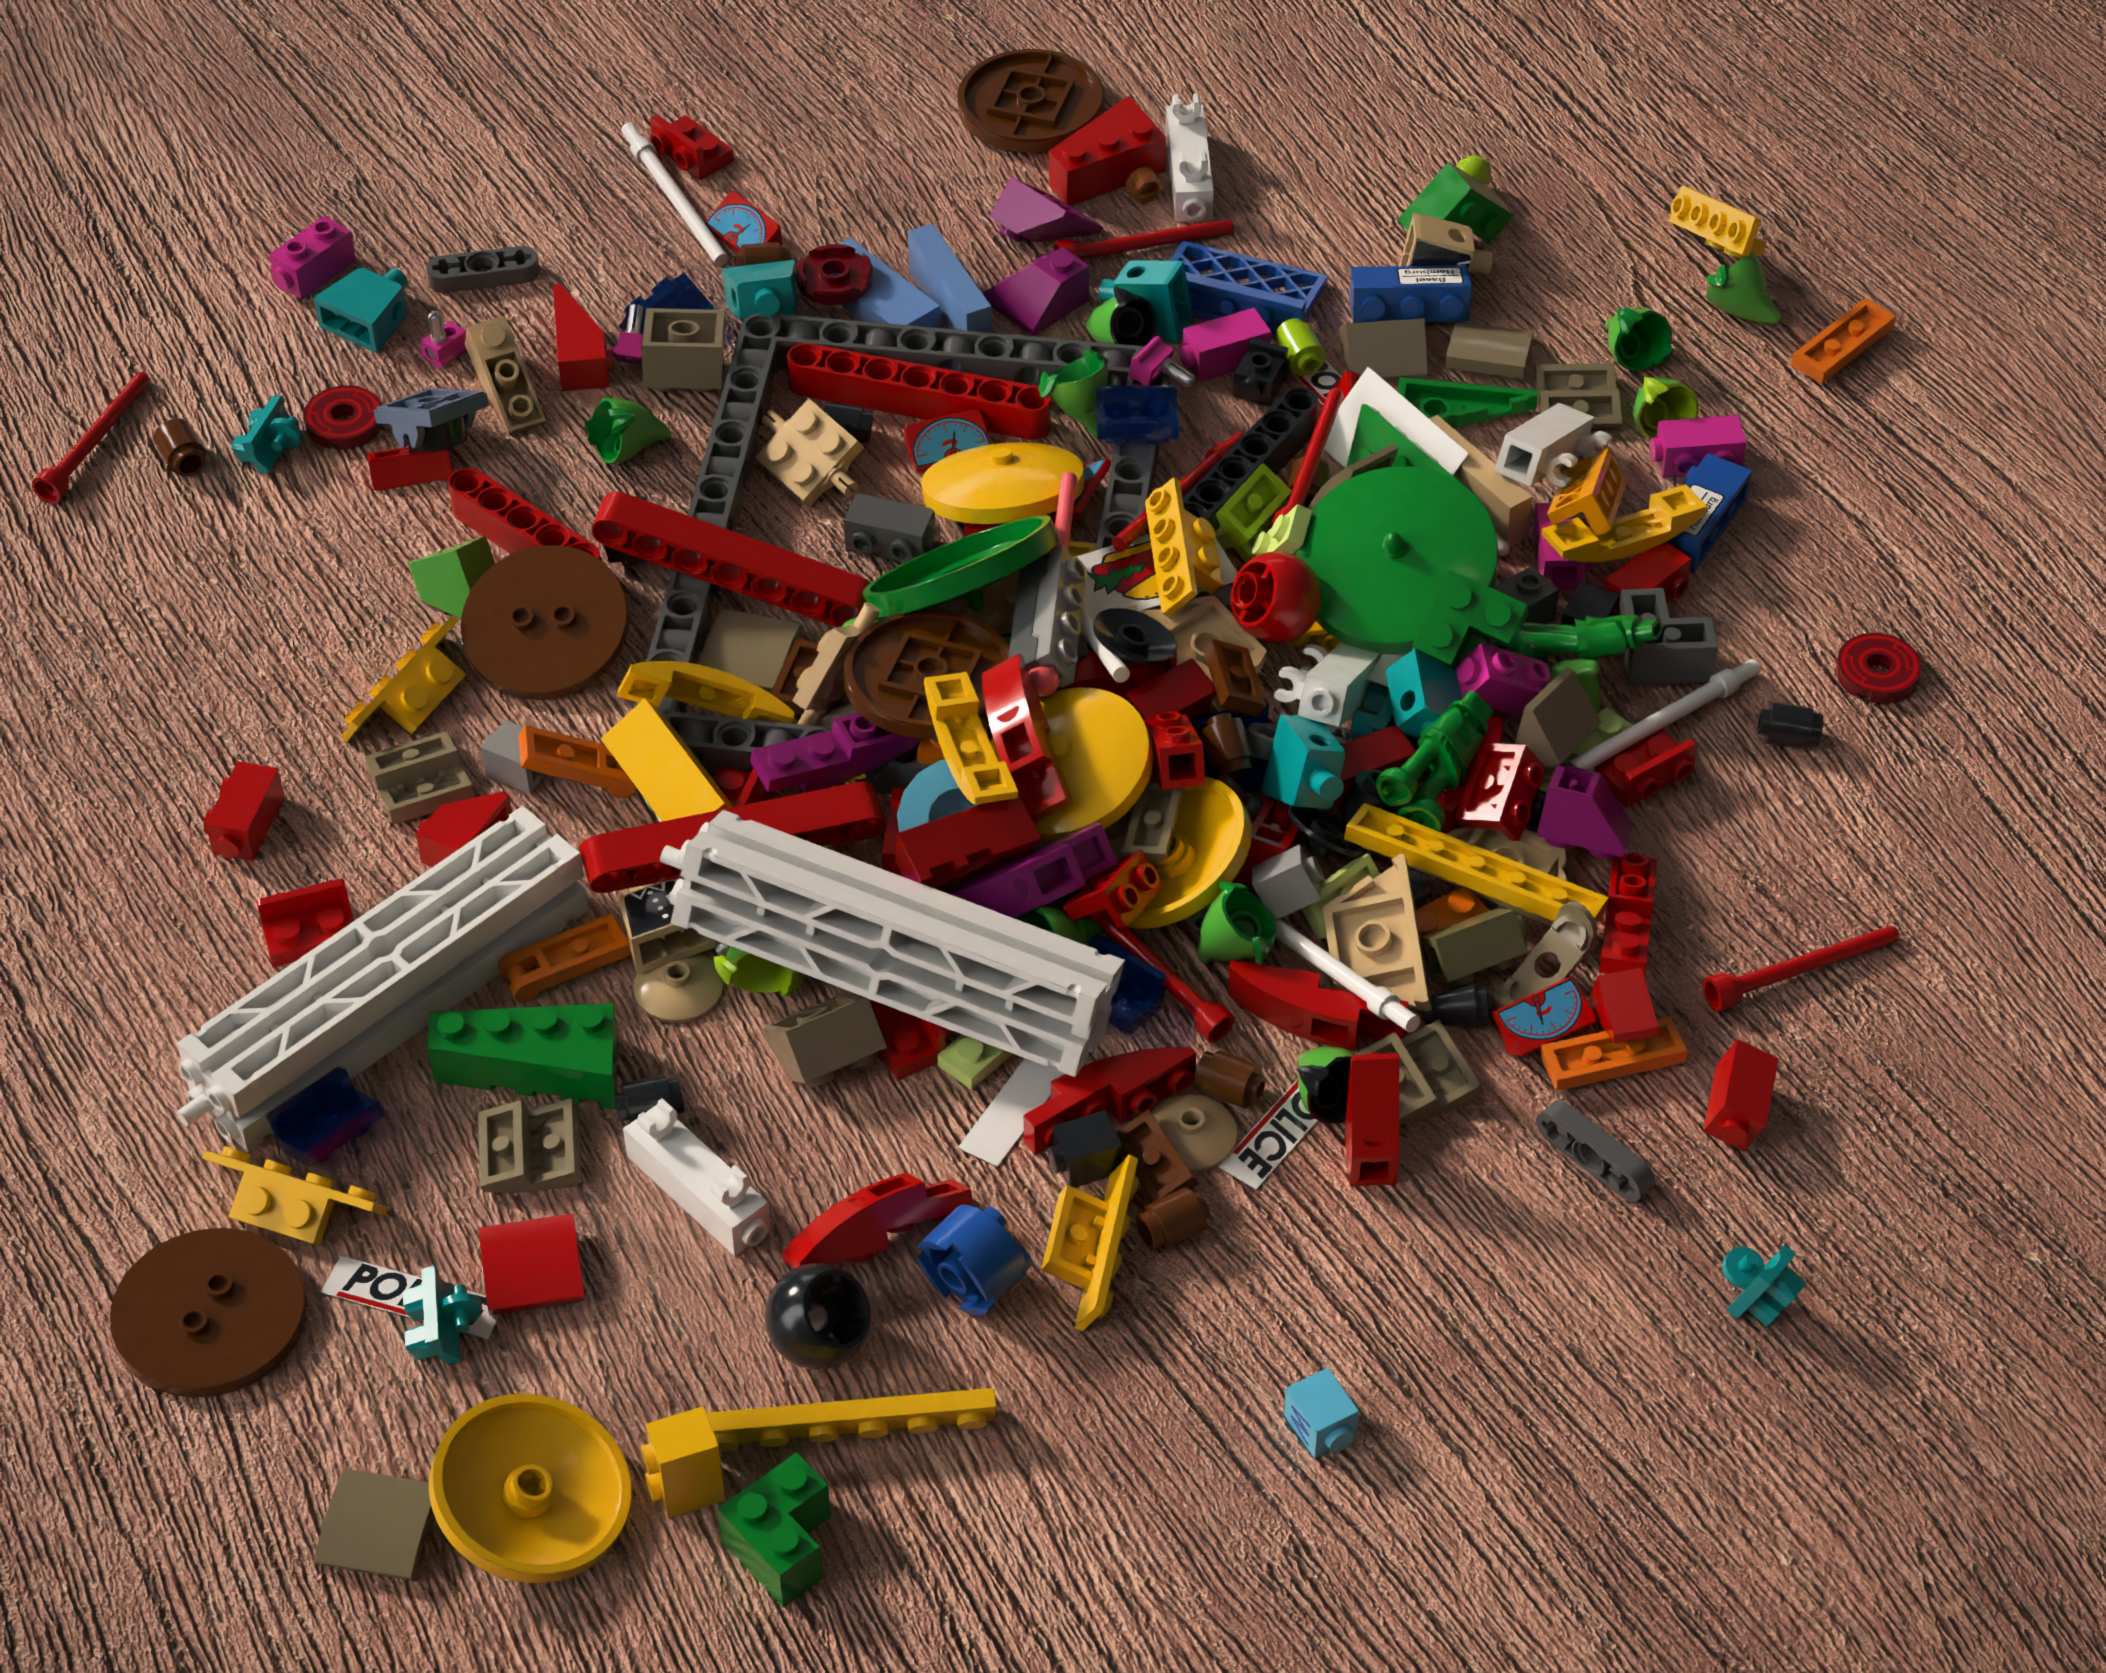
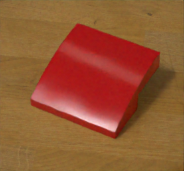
M573 1213L478 1228L489 1316L585 1301Z

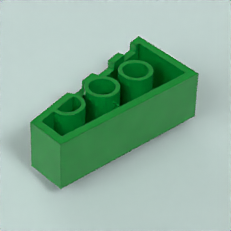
M614 1003L429 1012L427 1049L434 1082L491 1091L495 1086L513 1088L516 1091V1095L534 1097L535 1092L560 1095L561 1101L572 1098L577 1104H579L580 1099L600 1101L601 1107L616 1109L614 1095L618 1092L619 1037Z

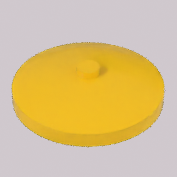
M1011 442L979 446L957 452L933 464L924 473L921 480L923 502L927 508L933 509L934 514L940 517L972 524H1002L1021 518L1047 515L1057 511L1061 477L1064 473L1071 472L1077 476L1075 500L1080 496L1085 486L1084 468L1081 460L1075 454L1052 445Z
M1069 688L1056 691L1049 696L1040 697V703L1051 729L1047 735L1073 801L1072 804L1037 822H1033L1041 837L1040 843H1054L1094 822L1101 823L1104 829L1109 827L1125 815L1136 803L1151 776L1154 748L1146 724L1139 712L1127 700L1102 689ZM992 739L990 742L998 762H1001L994 739Z
M1205 777V785L1184 787L1167 860L1153 864L1163 888L1128 927L1140 929L1157 928L1183 920L1206 907L1220 895L1221 891L1218 889L1220 881L1231 883L1244 864L1250 848L1252 825L1246 807L1237 794L1225 783Z
M503 1395L483 1401L467 1410L445 1432L437 1448L429 1474V1496L432 1510L440 1529L452 1546L479 1568L501 1578L517 1582H555L573 1577L591 1568L609 1552L616 1542L626 1522L631 1504L632 1487L628 1466L622 1451L610 1433L597 1420L580 1408L545 1395Z

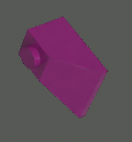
M1012 176L989 216L1002 224L999 229L1001 233L1018 242L1021 236L1038 242L1100 234L1103 226L1052 194Z
M1062 247L1036 258L986 289L982 294L992 308L1034 336L1089 301V265Z

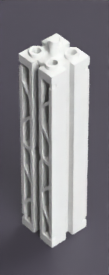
M522 805L509 814V818L506 821H499L203 1024L199 1032L195 1034L190 1033L177 1042L181 1058L178 1068L189 1087V1092L186 1093L189 1103L176 1112L179 1120L188 1127L207 1114L214 1120L219 1133L228 1142L235 1140L247 1152L251 1151L263 1142V1138L266 1135H273L429 1025V1012L450 1010L498 976L500 971L497 966L503 956L554 936L567 927V923L570 920H577L587 913L589 909L586 888L578 882L584 876L581 853L558 834L553 837L547 834L546 824Z
M722 810L710 823L705 822L700 828L699 833L692 840L688 839L684 842L681 850L666 845L661 853L660 862L680 869V876L684 878V880L678 879L670 895V904L674 905L671 923L685 929L694 928L698 934L1041 1065H1053L1057 1067L1058 1071L1076 1077L1087 1062L1089 1052L1093 1053L1105 1036L1112 1010L1110 1004L1118 988L1125 962L1124 959L1110 954L1101 955L1097 952V949L753 820L744 821L740 819L739 815L726 810Z

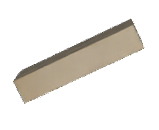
M1436 415L1430 418L1435 425L1469 453L1454 475L1465 483L1466 487L1484 505L1490 515L1495 532L1510 547L1528 538L1532 495L1513 479L1494 472L1496 465L1440 416Z

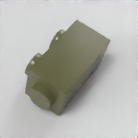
M1496 908L1420 937L1422 952L1431 980L1448 982L1450 987L1460 986L1475 980L1474 973L1488 968L1489 972L1509 968L1515 964L1513 958L1528 953L1525 944L1527 939L1525 924L1521 917L1516 914V911L1512 909Z

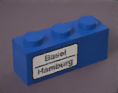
M1467 265L1351 267L1349 302L1353 323L1423 318H1425V322L1470 321L1471 282Z
M1707 453L1698 467L1693 465L1690 468L1684 481V485L1686 484L1708 506L1707 513L1685 531L1666 541L1691 558L1690 572L1695 573L1747 501L1752 474L1750 469Z

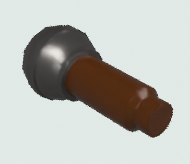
M1222 774L1218 780L1225 783L1237 794L1246 807L1252 823L1263 807L1262 801L1258 796L1245 792L1234 778L1229 777L1228 774Z

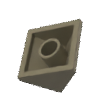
M1425 318L1346 323L1339 327L1346 370L1362 375L1366 368L1369 367L1387 383L1399 382L1400 377L1428 380Z
M1566 667L1524 708L1515 744L1527 745L1544 764L1545 768L1561 764L1601 724L1574 670Z

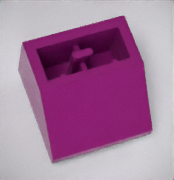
M1558 764L1547 789L1537 836L1546 838V842L1554 847L1571 848L1574 845L1589 849L1591 855L1599 858L1613 859L1615 856L1623 858L1632 832L1633 823L1601 773Z

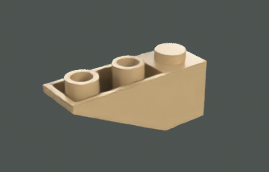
M505 315L467 326L465 346L477 377L485 392H487V396L507 433L510 434L546 423L545 416Z

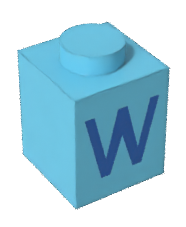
M1329 1368L1286 1387L1284 1416L1314 1459L1328 1452L1336 1453L1342 1451L1357 1438L1359 1410Z

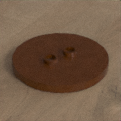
M1043 49L1008 51L980 62L964 76L957 93L959 117L968 131L987 144L1016 152L1049 151L1103 114L1105 108L1103 84L1098 75L1089 66L1069 55Z
M557 545L527 548L513 553L494 564L479 578L471 589L461 616L462 642L476 672L497 690L510 696L529 700H547L564 697L582 690L595 682L616 661L625 644L629 628L628 604L623 589L614 573L602 561L589 553Z
M919 610L896 614L874 623L857 636L850 645L844 661L845 691L854 708L874 725L901 736L919 739H938L928 706L924 678L967 672L979 699L978 716L983 727L989 725L983 696L982 673L1008 660L1010 646L999 633L988 625L958 613L939 610Z
M230 1228L196 1230L159 1244L143 1255L128 1270L118 1285L112 1300L110 1329L116 1350L123 1364L137 1379L158 1391L182 1397L222 1395L239 1390L260 1380L288 1356L298 1341L304 1327L307 1309L306 1295L300 1273L293 1260L283 1249L267 1238L248 1231Z

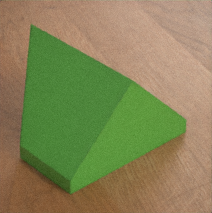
M485 535L407 562L420 601L460 619L465 601L471 589L479 578L496 564Z

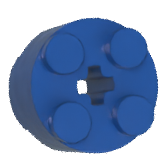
M959 1205L917 1247L923 1249L917 1256L920 1268L932 1286L944 1298L952 1292L964 1302L958 1308L973 1316L985 1315L1025 1276L1026 1271L1032 1266L1033 1262L1028 1252L1017 1245L1006 1231L1008 1228L1006 1219L993 1207H987L982 1211L970 1205Z

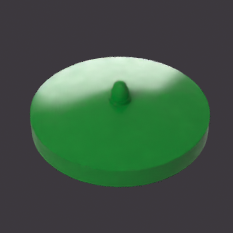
M1395 466L1371 470L1352 477L1335 487L1313 508L1303 545L1296 549L1295 556L1304 560L1314 570L1320 582L1322 601L1316 619L1317 623L1333 637L1347 645L1382 654H1403L1413 650L1414 640L1449 569L1492 589L1495 587L1499 571V551L1495 528L1490 515L1477 496L1460 482L1447 475L1425 468Z
M1037 515L1010 521L973 533L924 553L883 574L871 582L862 593L866 602L875 605L881 610L877 617H889L896 614L924 610L961 597L969 601L970 609L980 611L984 604L983 588L1018 572L1049 552L1057 545L1059 537L1050 516Z

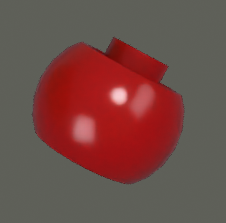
M1267 552L1253 557L1238 571L1231 589V608L1238 625L1246 633L1265 643L1283 644L1300 638L1313 626L1321 608L1322 590L1316 573L1304 560L1287 552Z

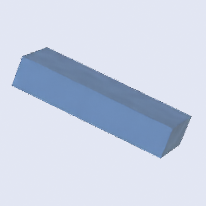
M933 223L909 230L910 274L924 294L940 305V317L947 327L954 330L992 333L991 305Z
M848 238L839 244L855 248V253L861 256L864 253L869 257L873 266V282L869 291L852 303L842 304V307L864 322L932 328L941 326L939 304L853 239ZM833 272L827 275L837 276L841 273Z

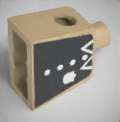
M1413 213L1399 266L1467 265L1468 273L1489 274L1492 267L1493 254L1492 251L1474 249L1473 233L1469 226Z
M678 879L630 888L629 894L621 896L618 900L626 938L629 941L632 959L638 974L718 946L716 940L698 934L694 928L685 929L671 923L674 905L670 904V895Z

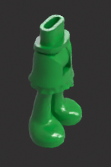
M1632 614L1605 618L1586 616V621L1575 619V626L1526 622L1523 624L1511 652L1544 662L1548 661V654L1553 653L1580 654L1582 659H1592L1595 661L1603 657L1621 655L1628 647L1632 650L1643 648L1645 642L1657 640L1661 636L1662 623L1659 618L1643 620L1642 616Z
M1468 691L1461 701H1453L1446 712L1421 732L1422 738L1418 740L1420 747L1401 768L1392 767L1384 770L1377 778L1376 788L1383 802L1389 806L1402 805L1397 812L1398 816L1436 831L1442 829L1446 817L1444 809L1437 803V800L1444 789L1455 791L1459 781L1465 778L1467 768L1476 755L1484 735L1489 730L1487 722L1493 715V710L1479 694L1474 691ZM1429 766L1431 773L1418 788L1417 781Z

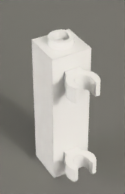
M1198 93L1193 94V102L1190 105H1181L1179 94H1174L1172 106H1166L1165 136L1175 222L1213 220L1214 191L1203 105L1200 103Z
M1557 403L1505 435L1494 472L1530 487L1545 477L1553 485L1565 487L1571 483L1572 478L1564 476L1559 469L1564 465L1573 467L1577 464V457L1580 455L1585 459L1596 454L1594 443L1598 442L1606 446L1612 441V436L1603 431L1591 434L1590 431L1595 417Z
M1344 642L1339 643L1329 654L1319 645H1307L1304 648L1303 654L1315 657L1318 664L1314 668L1303 666L1300 670L1294 667H1283L1279 671L1278 676L1290 679L1293 683V690L1278 689L1274 694V698L1281 702H1292L1295 699H1301L1297 716L1339 727L1364 702L1366 691L1371 683L1367 678L1382 653L1359 649Z
M660 1099L658 1104L646 1113H640L636 1120L623 1128L627 1157L731 1254L737 1256L746 1248L756 1246L771 1231L769 1203L750 1186V1178L736 1165L730 1168L677 1119L676 1110L664 1099Z

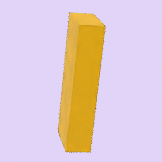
M644 698L600 738L661 821L734 807L661 710Z

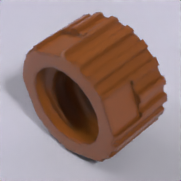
M1148 166L1135 170L1130 174L1125 183L1126 191L1140 204L1153 201L1163 187L1160 177Z

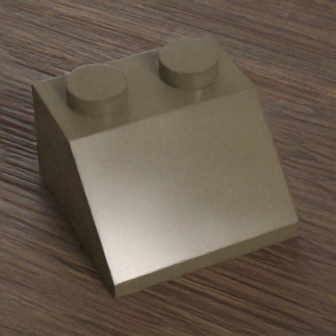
M646 308L642 342L643 388H654L658 391L682 388L693 389L698 392L722 389L725 310Z
M838 994L760 1028L764 1039L791 1080L800 1083L808 1082L809 1087H815L834 1079L835 1074L833 1071L848 1064L850 1069L870 1064L876 1060L874 1053L887 1048L869 999L859 995Z

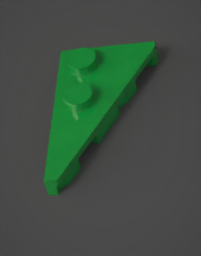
M1403 377L1399 378L1398 393L1428 419L1438 415L1452 428L1534 410L1537 407L1538 390Z
M1367 404L1361 405L1346 467L1394 444L1399 449L1392 467L1410 466L1433 470L1455 479L1466 487V484L1459 478L1449 473L1437 463L1438 461L1417 443L1411 441L1398 427L1392 425L1381 416L1379 411Z

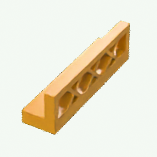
M1606 448L1577 462L1573 467L1565 468L1563 475L1572 478L1567 486L1557 488L1547 513L1552 525L1583 511L1595 536L1611 530L1627 481L1610 449Z

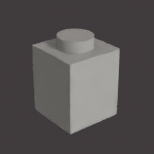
M504 720L494 733L489 734L485 738L481 747L486 777L531 794L546 774L521 768L518 736L523 727Z
M1300 845L1252 866L1253 887L1262 903L1273 916L1274 921L1321 900L1320 882L1324 881L1323 872L1314 856L1307 858Z

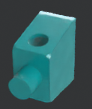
M795 260L722 268L726 307L739 320L743 321L748 316L756 313L766 317L775 314H795L799 301Z
M1132 260L1125 265L1115 280L1103 279L1100 284L1099 299L1101 302L1115 297L1113 291L1115 285L1145 298L1152 306L1156 316V333L1154 337L1159 336L1164 341L1178 344L1183 337V328L1190 327L1194 321L1183 261Z
M365 268L354 270L314 297L319 327L372 352L378 353L407 317L408 311L404 289L408 286L407 277L397 268H392L384 276Z
M1416 648L1386 669L1395 724L1400 730L1418 740L1422 738L1421 732L1446 712L1453 701L1462 700L1456 671Z
M1280 714L1261 792L1295 807L1330 809L1333 806L1334 800L1341 796L1344 789L1343 782L1340 779L1345 760L1344 748L1324 723L1297 715Z

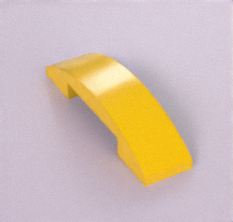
M1685 484L1650 495L1649 509L1616 518L1611 530L1601 535L1595 536L1591 526L1587 527L1578 517L1542 528V536L1564 559L1578 562L1617 560L1647 551L1672 539L1701 519L1707 513L1708 506Z
M649 661L631 664L617 693V697L638 703L645 698L656 707L660 706L664 697H668L741 719L792 723L795 714L792 709L778 698L745 679L715 668L687 662Z
M967 672L925 677L924 687L936 735L951 774L965 797L974 805L1018 798V790L1005 761L998 762L978 716L979 699Z

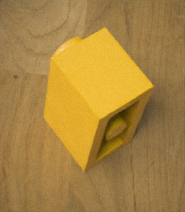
M704 1406L646 1423L649 1444L641 1446L643 1460L648 1472L645 1473V1479L652 1501L662 1500L668 1518L725 1501L719 1446Z

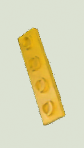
M1686 186L1680 187L1678 195L1672 202L1669 222L1706 238L1704 244L1723 250V253L1740 259L1744 256L1749 257L1751 252L1756 256L1762 257L1767 242L1756 238L1761 223L1760 218Z
M1175 477L1161 488L1155 489L1145 501L1161 612L1168 617L1198 595L1197 586L1212 594L1223 585L1220 559L1215 542V530L1206 519L1202 517L1197 518L1184 509L1180 481Z
M452 615L442 626L434 622L419 639L424 646L418 652L410 648L394 666L399 672L392 679L385 674L371 689L369 694L374 697L367 706L360 701L348 713L344 721L349 726L341 735L345 742H348L379 708L384 710L412 735L467 674L439 651L437 646L448 636L459 621L458 618Z
M224 1146L221 1155L205 1150L202 1157L204 1160L244 1172L229 1214L230 1218L319 1246L335 1201L383 1216L387 1215L389 1209L387 1206L375 1203L377 1193L350 1185L348 1194L333 1190L335 1180L308 1172L305 1181L291 1177L293 1167L266 1159L263 1168L249 1164L251 1154Z
M1128 1155L1109 1175L1104 1201L1070 1185H1067L1059 1193L1041 1270L1083 1289L1074 1326L1075 1329L1082 1332L1097 1317L1102 1319L1112 1303L1113 1292L1108 1290L1111 1279L1116 1274L1122 1260V1254L1117 1251L1119 1242L1124 1237L1130 1224L1131 1217L1126 1214L1128 1203L1133 1198L1139 1184V1178L1135 1176L1138 1158L1132 1155Z

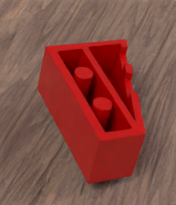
M1127 96L1049 150V186L1064 203L1072 206L1125 187L1127 178L1138 168L1148 166L1157 175L1164 173L1166 167V136L1130 96Z
M1018 793V798L981 803L969 809L897 833L895 861L903 877L946 892L1010 859L1020 860L1038 851L1041 837Z

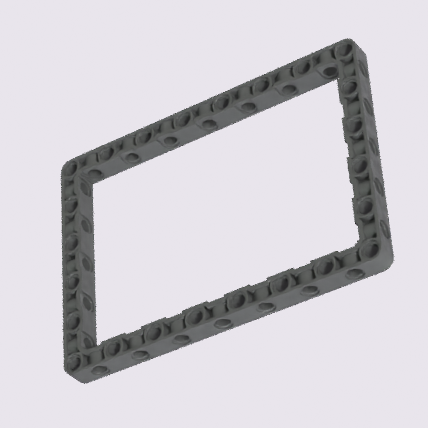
M760 313L752 314L744 319L740 328L688 516L735 532L743 504L742 489L745 480L750 479L758 449L757 434L760 425L764 426L762 419L764 415L767 416L773 394L772 379L774 372L788 368V351L795 345L802 343L816 344L1038 387L1043 372L1049 375L1058 368L1082 358L1083 350H1093L1101 353L1109 360L1107 364L1109 377L1107 397L1124 398L1096 550L1112 546V539L1146 510L1145 501L1153 491L1170 395V376L1161 373L1148 387L1136 379L1131 380L1128 373L1132 359L1145 346L775 314L769 317L763 316ZM675 570L671 571L646 662L677 661L695 664L698 652L702 653L710 626L712 599L714 593H719L720 586ZM1082 633L1079 635L1078 660L1076 664L1082 661L1088 652L1093 650ZM664 697L658 707L711 777L715 776L719 766L751 773L753 770L750 762L752 749L827 732L832 729V727L690 714L686 713L688 703ZM634 702L633 708H634L636 705H638L639 703H638V702ZM920 743L896 757L871 783L875 793L892 795L893 787L907 788L919 772L931 766L918 763L917 751Z

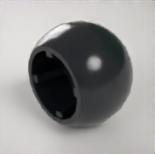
M827 1263L805 1264L794 1268L784 1275L772 1289L765 1307L766 1330L777 1352L791 1363L811 1370L833 1368L853 1357L866 1340L871 1326L870 1302L862 1285L851 1273Z

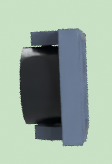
M429 388L376 407L374 415L377 424H391L393 435L400 447L408 446V449L411 451H434L466 442L468 439L466 429L472 427L475 411L488 407L489 403L487 392Z

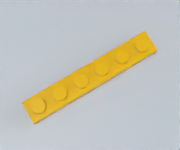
M1366 803L1361 806L1346 825L1344 840L1390 858L1405 853L1408 866L1424 870L1446 881L1457 883L1480 892L1487 897L1498 899L1521 908L1530 914H1536L1554 922L1561 906L1570 901L1578 902L1585 906L1595 918L1596 924L1606 911L1609 898L1607 896Z
M985 1388L707 1412V1416L718 1443L719 1451H729L739 1448L740 1443L759 1441L761 1446L777 1447L788 1444L790 1438L809 1437L811 1442L823 1443L837 1440L839 1434L858 1433L859 1437L878 1438L887 1435L888 1430L908 1428V1432L912 1434L931 1433L938 1429L937 1426L957 1424V1427L963 1430L979 1429L985 1427L987 1421H996L995 1389Z

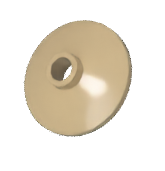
M698 953L641 974L637 973L634 979L633 990L637 1005L651 1018L666 1023H686L705 1016L716 1007L723 995L724 982L715 969L714 961Z
M1180 1095L1161 1102L1151 1111L1191 1172H1201L1220 1165L1235 1148L1237 1141L1235 1120L1222 1104L1213 1099L1200 1095Z

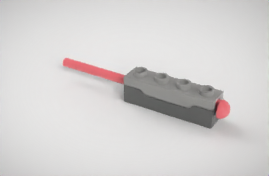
M1071 472L1064 473L1061 477L1055 530L1059 537V542L1050 553L1047 552L1021 569L1019 573L1008 659L1017 654L1023 656L1039 698L1049 696L1060 687L1063 688L1073 683L1076 662L1078 660L1077 650L1079 634L1081 633L1080 623L1082 607L1084 606L1083 597L1087 572L1080 559L1077 557L1073 558L1068 552L1078 479Z

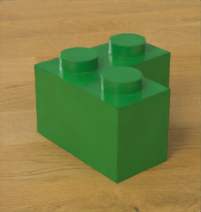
M1448 162L1398 220L1409 231L1413 213L1423 214L1469 226L1475 236L1490 243L1502 231L1514 214L1490 187Z
M1449 569L1414 640L1412 649L1416 648L1453 670L1472 633L1511 651L1529 614L1528 605Z
M796 1452L717 1508L721 1541L782 1607H785L823 1579L820 1546L808 1533L831 1517L828 1484Z

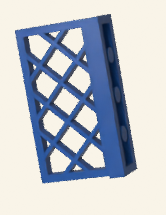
M1182 241L1169 260L1184 262L1194 317L1214 320L1255 308L1273 336H1276L1278 327L1289 319L1297 318L1305 322L1326 288L1328 275L1186 241ZM1186 256L1198 258L1201 260L1189 262ZM1231 266L1236 267V269L1225 270L1223 267ZM1207 270H1212L1214 272L1206 275H1201L1199 273ZM1269 275L1273 277L1262 279L1260 276ZM1248 278L1250 281L1241 284H1238L1236 282V280ZM1303 283L1311 286L1299 288L1296 284ZM1281 287L1286 289V291L1276 293L1272 290Z

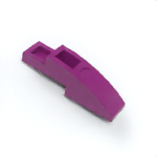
M858 712L834 718L831 731L752 749L750 762L767 792L800 785L805 793L849 781L893 760L924 739L901 736L884 730L868 721Z
M1094 822L1020 860L1010 859L945 893L1014 918L1087 885L1085 880L1118 863L1102 824Z

